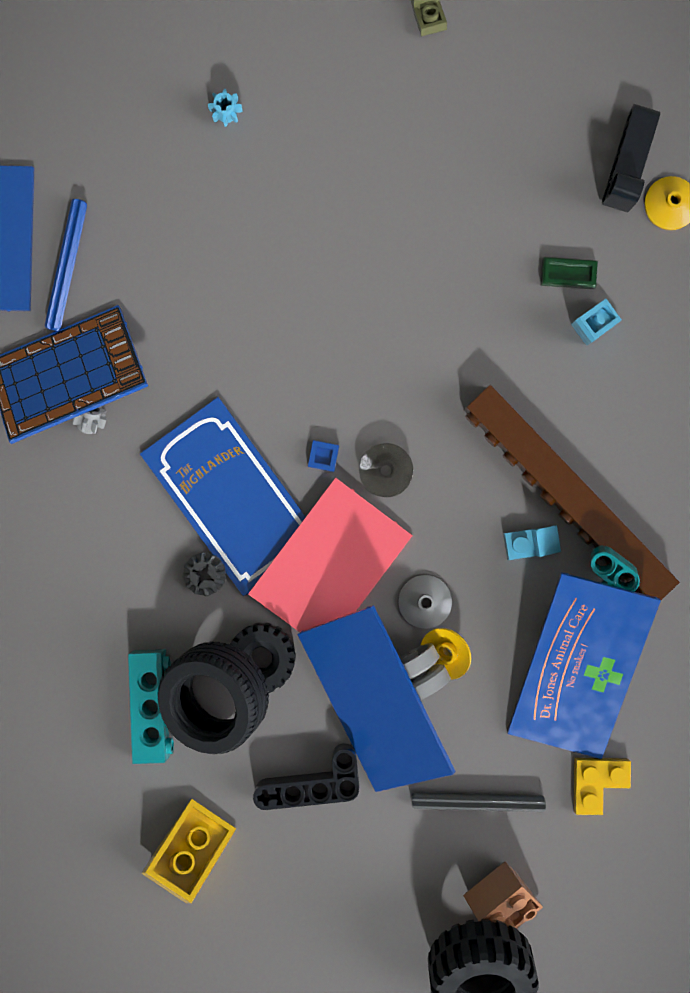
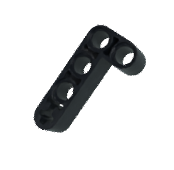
M633 104L627 117L606 185L602 205L628 213L638 202L645 180L641 179L658 125L660 111Z
M342 743L335 747L332 755L333 771L262 779L256 785L253 794L254 804L261 810H273L354 800L359 794L358 765L354 748L347 743ZM347 753L352 759L349 763L342 764L337 760L338 755ZM349 780L355 786L347 791L343 790L340 784L343 781ZM322 783L326 785L327 791L317 793L314 791L313 786ZM290 786H295L300 790V794L291 796L287 793L286 789ZM278 788H281V793H280V797H281V798L278 797V795H279V792H277ZM267 790L270 798H265V794H262V791Z

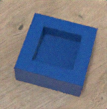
M313 440L308 467L334 472L339 445Z

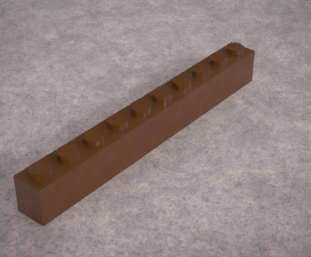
M491 385L464 409L467 413L465 418L475 428L480 426L486 433L484 438L493 447L498 445L503 450V458L511 466L517 465L523 471L521 474L522 478L529 485L533 486L535 484L542 491L540 493L541 498L550 506L554 504L561 511L558 514L561 519L568 525L573 524L579 530L577 535L587 545L592 543L595 548L598 546H608L637 568L640 583L635 592L662 600L680 583ZM607 556L599 557L605 564L611 562V559ZM622 573L619 579L627 583L634 576L630 573Z

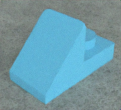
M604 299L571 325L583 342L589 345L622 319L608 300Z
M557 525L503 533L507 560L533 556L542 557L561 552Z

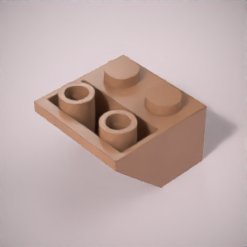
M506 861L463 895L478 921L490 919L491 922H496L498 920L504 922L507 927L511 925L516 929L524 922L532 920L537 915V912L543 908L527 885Z

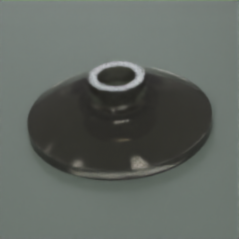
M390 443L378 444L364 454L359 467L360 479L365 488L376 496H396L402 493L412 480V460L407 452L397 445ZM389 466L391 469L390 475H382L381 468Z

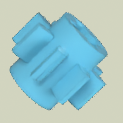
M226 89L219 94L213 93L214 103L208 104L209 111L214 112L212 115L213 121L217 122L220 120L224 123L225 127L232 121L237 123V113L243 112L242 105L236 104L239 100L237 93L231 96L227 93Z

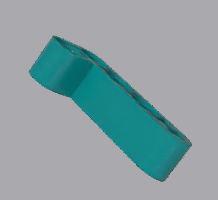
M598 546L592 551L590 557L591 567L594 573L603 579L602 583L634 592L637 590L640 579L637 568L608 546ZM600 556H607L611 559V562L606 566H600L595 561ZM622 573H630L634 576L627 583L621 582L618 579Z

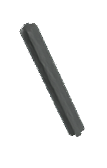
M412 793V807L414 809L544 812L546 809V800L541 795Z

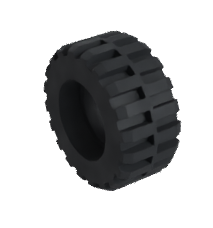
M473 919L466 921V924H455L451 927V930L443 931L439 935V939H436L430 947L431 950L428 953L427 959L431 993H537L539 981L532 948L528 939L511 925L507 927L502 921L496 920V922H491L490 919H481V921L474 922Z

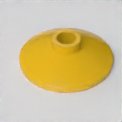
M668 176L657 180L651 185L645 195L644 208L647 217L654 225L665 230H677L690 223L689 182L679 177ZM672 196L677 198L678 204H673L670 198Z
M436 628L424 636L421 646L433 643L440 656L434 665H444L451 680L460 678L468 671L471 664V652L466 641L458 633L447 628Z

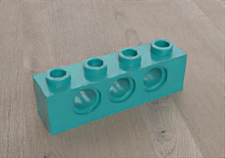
M166 649L134 650L128 654L132 764L165 763L170 754L174 752L173 737H169V730L161 717L159 706L158 711H150L146 706V701L154 700L158 704L159 683L165 670L171 665L170 656H166ZM146 672L156 675L157 683L155 685L147 683L145 679ZM147 728H156L159 732V738H151L147 733Z

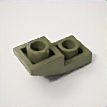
M411 0L421 37L447 30V20L440 0Z

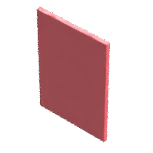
M335 478L248 595L297 631L308 630L356 612L413 535L363 499L354 489H350Z

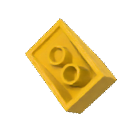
M191 799L141 874L183 902L192 903L236 828Z

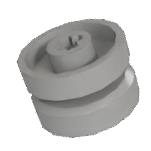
M433 643L419 646L399 656L420 700L437 692L451 680L444 665H434L440 656Z

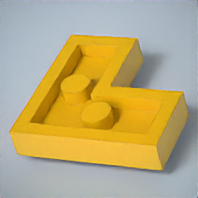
M574 758V813L576 815H603V788H631V761L629 759Z

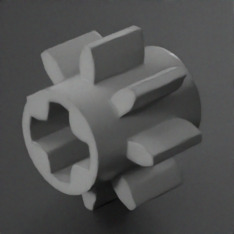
M102 406L74 417L72 424L77 425V428L83 433L95 434L98 427L101 429L105 428L107 411L102 409Z

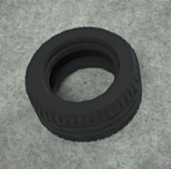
M204 642L190 648L165 670L158 687V706L168 730L186 747L207 754L228 753L242 745L265 718L269 704L267 683L258 665L242 650L230 644L220 642ZM194 675H206L215 678L228 689L233 697L236 710L233 719H219L211 716L200 706L192 688Z

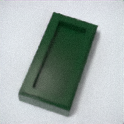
M544 257L542 260L541 286L595 289L598 261Z

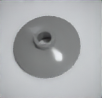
M419 575L407 581L402 587L398 598L399 610L409 624L422 629L433 628L440 625L448 617L452 607L451 593L446 584L440 579L431 575ZM423 598L431 600L429 607L424 608L421 606Z

